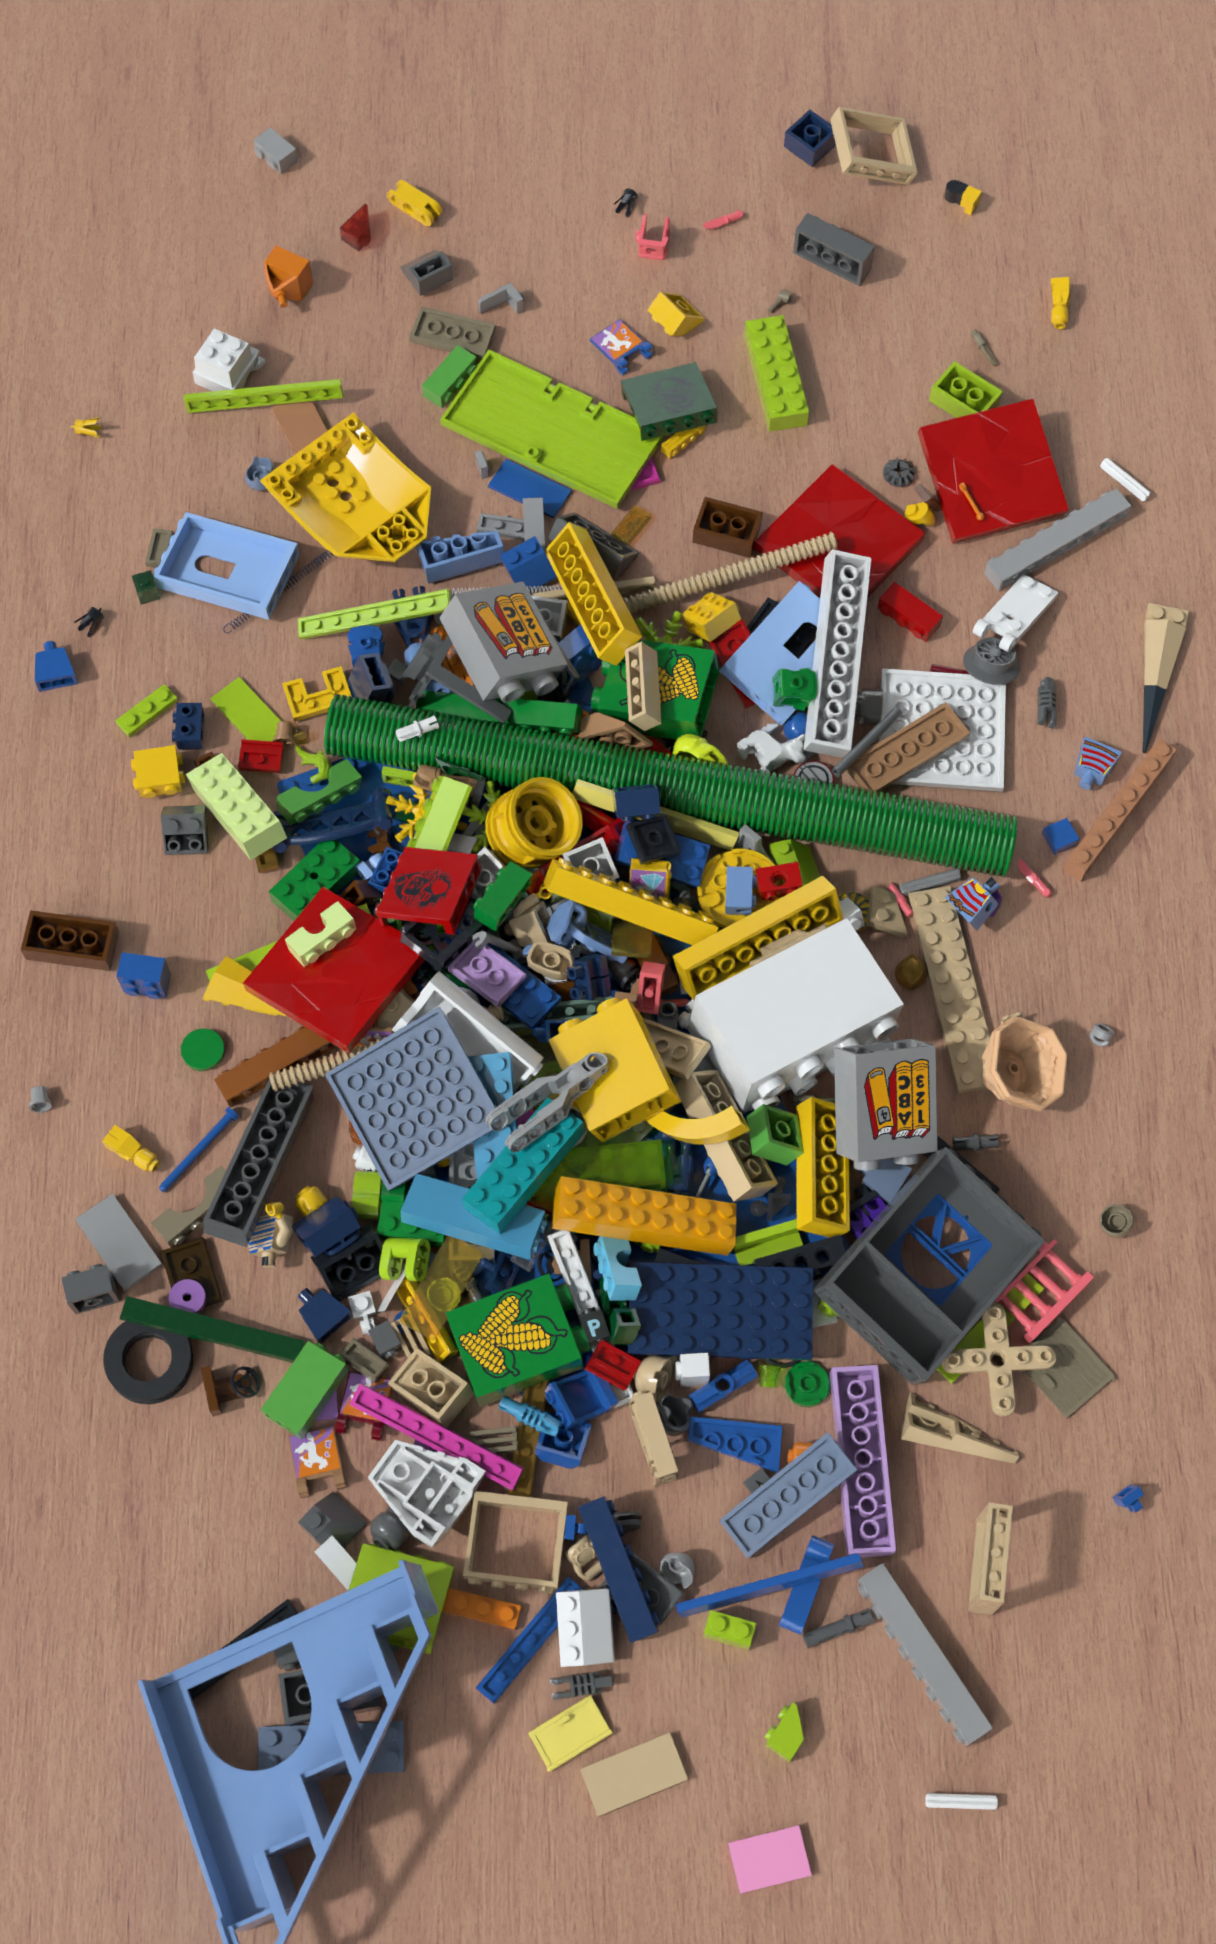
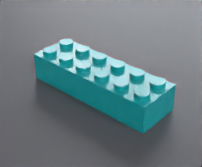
M547 1097L529 1120L535 1117L536 1113L551 1103L552 1100ZM569 1112L565 1119L521 1151L514 1153L506 1146L462 1198L465 1210L501 1234L585 1133L583 1121Z

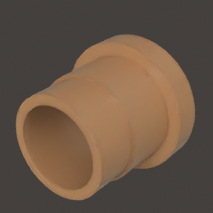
M278 722L273 742H283L284 745L294 744L293 724L290 722Z

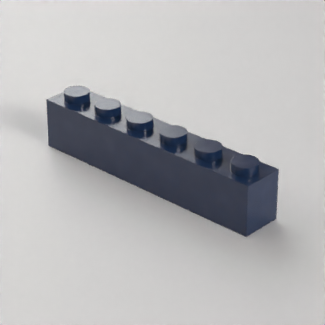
M603 1496L579 1506V1512L630 1642L633 1643L659 1632L658 1626H661L660 1619L656 1612L652 1613L649 1604L652 1603V1599L648 1590H643L640 1583L643 1580L641 1571L638 1566L634 1568L631 1558H634V1554L630 1544L625 1545L622 1536L626 1534L622 1523L616 1522L614 1513L617 1511L612 1499L608 1500L607 1496Z

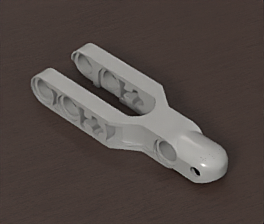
M599 1052L589 1053L556 1076L536 1078L493 1109L487 1115L486 1123L493 1131H500L550 1094H561L538 1111L537 1115L524 1125L520 1124L518 1129L507 1137L504 1144L514 1153L521 1151L568 1116L573 1101L588 1091L593 1083L608 1071L609 1061L607 1057Z

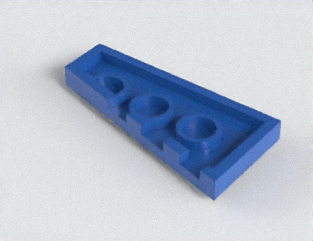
M690 1417L688 1442L775 1473L779 1472L782 1426Z

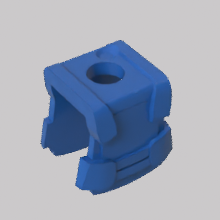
M358 626L351 628L349 633H347L348 642L351 643L348 647L353 667L359 655L378 653L381 659V654L384 653L385 642H382L383 631H380L378 626Z

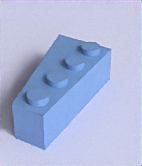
M498 531L471 533L470 536L464 537L458 534L452 535V538L440 539V536L432 537L431 540H424L416 546L428 584L501 563L500 555L504 553Z

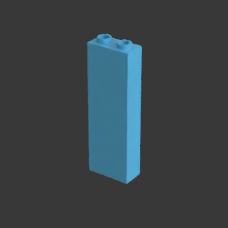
M416 1173L401 1209V1221L403 1223L531 1260L533 1252H538L541 1243L539 1239L540 1234L545 1233L548 1221L545 1220L544 1210L524 1205L504 1231L499 1234L465 1210L462 1198L470 1189Z

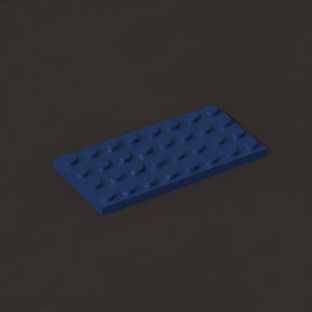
M630 1263V1268H637L642 1286L636 1300H629V1308L636 1309L641 1324L635 1342L628 1344L629 1355L680 1356V1354L708 1353V1357L812 1361L813 1268Z

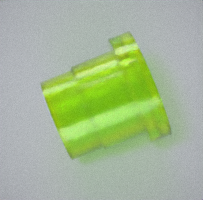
M758 1365V1370L760 1371L759 1387L776 1388L778 1372H781V1367Z

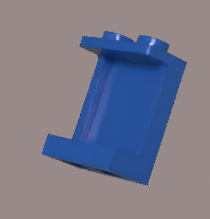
M586 1370L556 1383L553 1381L545 1389L546 1399L556 1411V1418L562 1422L561 1425H563L565 1431L612 1411L619 1403L609 1383Z

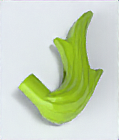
M296 745V751L303 760L301 765L309 764L318 767L319 773L310 777L312 784L328 779L332 764L320 749L317 754H310L303 751L299 745Z

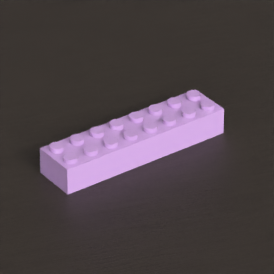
M878 1365L832 1367L829 1375L835 1441L858 1469V1471L840 1484L846 1556L856 1553L860 1554L861 1558L893 1556L896 1552Z

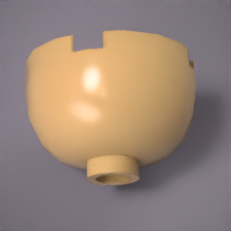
M653 1355L641 1361L633 1376L637 1391L645 1390L646 1393L652 1392L655 1402H659L666 1396L669 1390H664L668 1380L672 1382L673 1360L664 1356Z

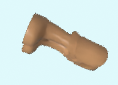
M428 765L419 766L417 775H415L413 780L415 786L432 793L431 785L435 778L438 779V776H445L470 785L472 789L465 804V807L468 806L470 797L473 796L476 788L477 779L469 776L466 778L460 775L448 776L442 772V768Z

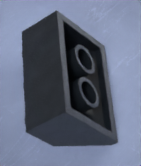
M369 1223L358 1229L360 1236L357 1240L333 1255H326L322 1252L316 1257H310L332 1297L338 1301L380 1278L379 1266L383 1244Z

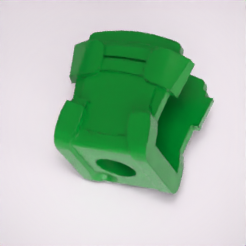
M802 668L798 671L779 669L772 677L774 688L773 706L783 707L788 705L793 706V709L805 711L809 703L816 699L817 678L815 671H812L810 668Z

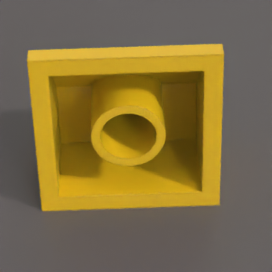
M660 291L647 310L652 315V319L665 328L664 331L670 336H683L705 320L678 293Z

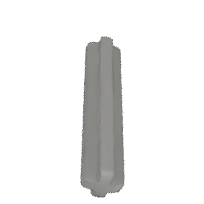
M955 868L902 883L899 889L906 896L908 893L959 881L961 874L959 869Z

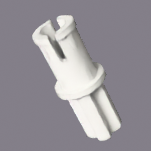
M433 715L419 722L415 720L413 724L397 729L396 736L400 742L416 736L422 737V734L439 729L438 723L429 725V723L437 721Z

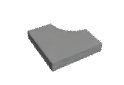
M745 824L740 829L735 849H749L759 852L774 863L763 849L761 837Z

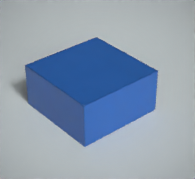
M1068 818L1044 827L1042 835L1054 855L1078 845L1080 840Z

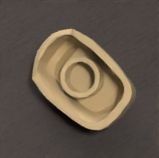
M536 942L529 950L527 963L530 968L548 978L566 980L569 979L567 968L574 965V959L571 951L564 947L546 942Z

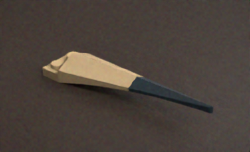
M1148 603L1144 619L1143 753L1147 751L1186 630L1189 612L1188 610Z

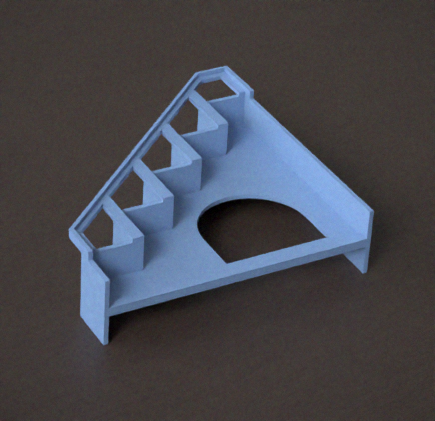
M401 1560L398 1562L400 1567L171 1673L153 1681H137L218 1917L215 1921L223 1944H240L237 1932L248 1931L272 1919H275L280 1933L275 1944L287 1943L430 1640L431 1633L425 1619L438 1614L439 1611L421 1565ZM413 1625L418 1641L401 1675L387 1637ZM292 1642L311 1696L312 1710L307 1733L295 1752L274 1767L259 1771H247L233 1767L216 1755L208 1744L189 1689ZM384 1695L388 1705L367 1747L353 1709ZM348 1769L352 1782L332 1821L318 1782ZM312 1843L316 1858L297 1895L283 1856Z

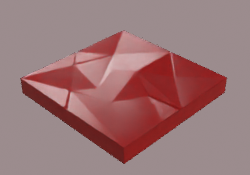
M1033 398L919 428L917 433L952 544L1062 516L1068 512L1069 508ZM964 483L966 485L967 491L980 513L984 514L983 520L976 518L977 514L964 492L960 490L959 484Z
M831 464L755 540L754 550L761 555L763 553L767 555L770 551L772 553L776 549L780 551L782 547L786 549L787 546L799 545V542L805 543V540L811 541V538L817 539V536L823 537L824 534L829 535L832 532L837 541V551L871 558L868 598L923 542L925 532ZM825 551L824 554L820 552L818 556L814 554L811 558L808 556L805 560L801 558L799 562L795 560V563L789 562L788 565L783 564L782 567H777L795 581L806 584L817 597H820L824 560L830 552Z
M322 887L246 978L243 985L248 993L350 1054L425 959L406 944L400 942V931L388 924L381 926L379 919ZM338 901L353 917L357 929L351 936L338 942L333 949L320 955L315 962L303 967L289 951L285 939L301 927L311 934L322 932L325 929V925L320 914Z

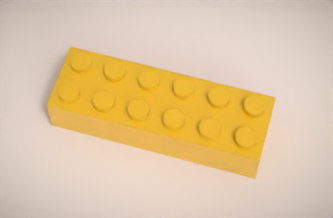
M810 1097L796 1106V1115H798L804 1153L797 1158V1229L828 1238L836 1235L841 1236L850 1231L849 1158L837 1154L835 1103Z

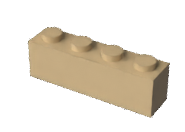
M641 641L625 649L629 721L646 731L661 724L657 651Z

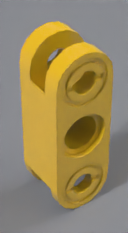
M399 180L396 183V191L389 190L387 192L388 200L395 207L426 226H431L435 221L434 217L438 218L443 213V209L437 201L404 180Z

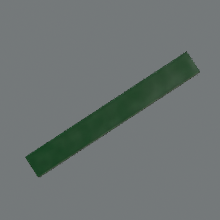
M126 1296L120 1315V1320L291 1363L297 1358L305 1342L304 1340Z

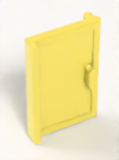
M589 1695L531 1730L528 1734L547 1766V1770L550 1772L611 1735L612 1730L609 1729L594 1700Z

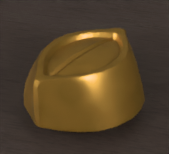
M911 952L909 956L900 961L896 966L895 978L901 986L912 990L925 982L927 970L924 963Z

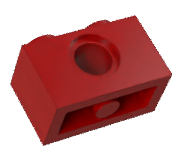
M799 862L756 869L761 900L774 901L778 897H784L803 886ZM778 880L785 881L781 886L775 885Z

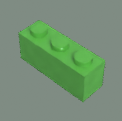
M457 345L422 384L423 397L441 408L446 403H449L456 391L464 386L466 380L477 367L476 356Z

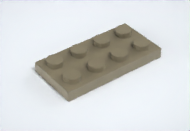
M421 306L409 339L412 343L452 352L458 345L476 356L477 359L482 360L489 349L496 327L492 323Z

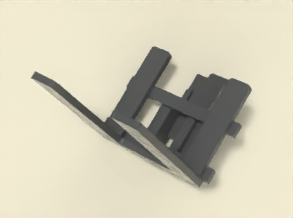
M436 632L433 635L428 634L408 666L394 659L388 669L390 677L402 684L406 677H410L413 680L419 679L409 697L411 700L408 705L409 709L415 705L430 681L434 679L502 723L506 722L511 713L510 709L494 699L483 701L474 686L441 666L442 661L453 644L448 635L442 641V636Z

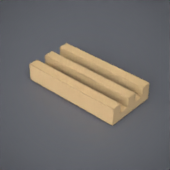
M411 1313L390 1323L407 1359L411 1354L397 1325L401 1324L413 1350L415 1351L418 1347L405 1323L406 1320H409L424 1350L423 1353L428 1356L431 1355Z

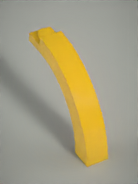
M733 1106L718 1114L701 1119L678 1118L668 1114L666 1111H662L646 1120L664 1134L691 1144L720 1143L738 1137L750 1130L742 1113Z

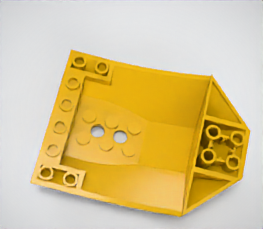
M354 412L260 480L284 509L315 540L337 557L396 562L427 538L431 486L405 466ZM330 480H336L339 484L335 487H331L328 485V482ZM343 492H349L352 498L344 501L340 498V495Z

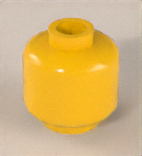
M308 1185L295 1196L294 1205L305 1217L328 1202V1199L318 1187H310Z

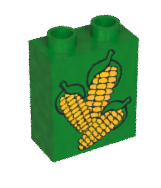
M639 640L637 642L642 641L657 651L661 724L646 731L629 721L625 657L617 666L602 661V674L606 676L603 687L594 688L591 698L592 711L623 721L642 735L677 740L685 734H694L702 737L720 673L715 650Z
M546 1274L445 1312L479 1408L501 1400L504 1395L509 1397L524 1391L525 1388L533 1387V1385L538 1383H544L546 1380L551 1381L583 1368L581 1354L591 1351L582 1325L570 1329L564 1312L575 1309L566 1283L554 1287L550 1274Z

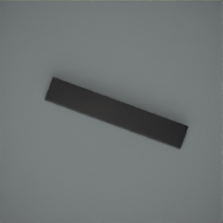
M287 1599L223 1648L299 1613L289 1599ZM235 1669L189 1689L192 1701Z

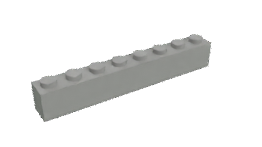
M1117 488L1111 492L1107 491L1096 501H1089L1082 509L1072 511L1065 519L1055 521L1046 530L1041 529L1034 537L1024 539L1015 548H1008L1003 555L991 558L986 564L984 574L999 592L1018 581L1023 574H1030L1128 516L1131 505Z
M880 1564L859 1578L857 1581L859 1593L864 1599H869L872 1604L870 1609L877 1619H882L886 1625L884 1627L886 1634L891 1640H896L900 1646L897 1648L898 1652L905 1661L908 1659L912 1664L913 1668H911L913 1675L918 1681H923L927 1687L925 1689L927 1696L932 1702H937L941 1708L939 1710L941 1717L946 1723L950 1722L955 1729L953 1735L960 1744L964 1743L967 1747L993 1729L884 1564Z

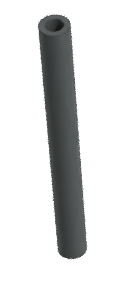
M894 707L832 769V773L836 777H840L902 715V711Z

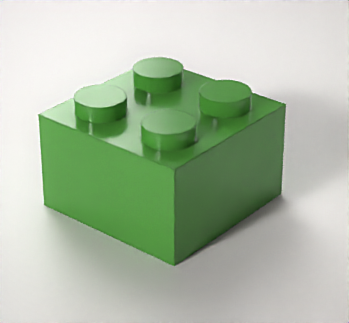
M762 1104L747 1116L752 1155L788 1165L804 1153L798 1115Z

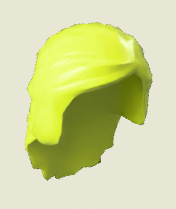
M685 734L679 737L674 745L672 754L676 755V759L681 755L682 760L685 757H689V761H691V758H695V762L701 759V763L707 760L708 765L710 761H713L714 766L719 762L720 767L724 763L726 768L729 767L723 754L715 746L709 744L705 738L694 734Z

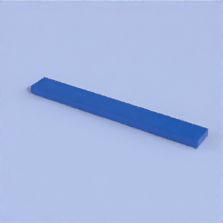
M856 1553L676 1604L678 1614L681 1618L863 1568L864 1566L860 1554Z

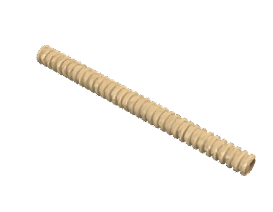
M830 532L829 535L824 534L823 537L817 536V539L811 538V541L805 540V543L799 542V545L793 544L792 547L787 546L786 549L782 547L780 551L776 549L773 553L772 551L768 552L767 555L763 553L761 557L757 555L756 558L751 557L750 560L745 559L744 562L738 561V564L732 563V566L728 564L726 568L722 566L719 570L717 568L714 569L713 572L709 570L707 574L703 572L702 575L697 574L696 577L690 576V579L684 578V581L678 580V583L672 582V585L666 584V587L660 586L659 589L654 588L653 591L649 589L646 593L643 591L640 595L638 593L634 597L630 595L629 598L624 597L623 600L630 614L633 611L637 613V610L643 611V608L649 609V606L655 607L656 604L661 605L662 602L666 604L668 600L672 602L675 598L677 600L680 599L681 596L685 598L687 594L691 596L692 593L697 594L698 591L703 592L704 589L710 590V587L716 588V585L722 586V583L726 585L729 581L732 583L735 579L737 581L740 580L741 577L745 579L748 575L751 577L752 574L757 575L758 572L764 573V570L770 571V568L776 569V566L782 567L783 564L788 565L789 562L795 563V560L799 562L801 558L805 560L808 556L810 558L813 557L814 554L818 556L820 552L824 554L825 551L836 550L838 547L835 535Z
M492 1004L487 1008L483 1006L495 1018L504 1021L505 1017L501 1006L499 1008L495 1005L492 1006ZM377 1039L375 1043L371 1041L369 1045L364 1043L362 1047L358 1045L350 1054L343 1050V1053L336 1052V1055L330 1054V1057L316 1058L317 1061L314 1062L313 1060H310V1063L303 1062L301 1066L297 1064L295 1068L293 1066H290L288 1070L284 1068L282 1072L279 1070L275 1074L271 1072L269 1078L272 1088L277 1092L279 1088L285 1089V1086L292 1087V1084L298 1085V1082L312 1081L311 1078L314 1077L315 1079H318V1076L325 1077V1073L368 1049L380 1040Z

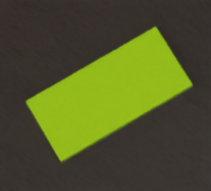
M240 677L210 698L247 740L273 741L274 736H276L277 723L281 722L280 719Z

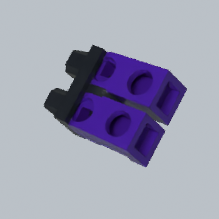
M865 1184L858 1186L854 1190V1194L858 1198L857 1201L852 1203L849 1198L850 1232L856 1240L886 1207L875 1190L870 1191Z

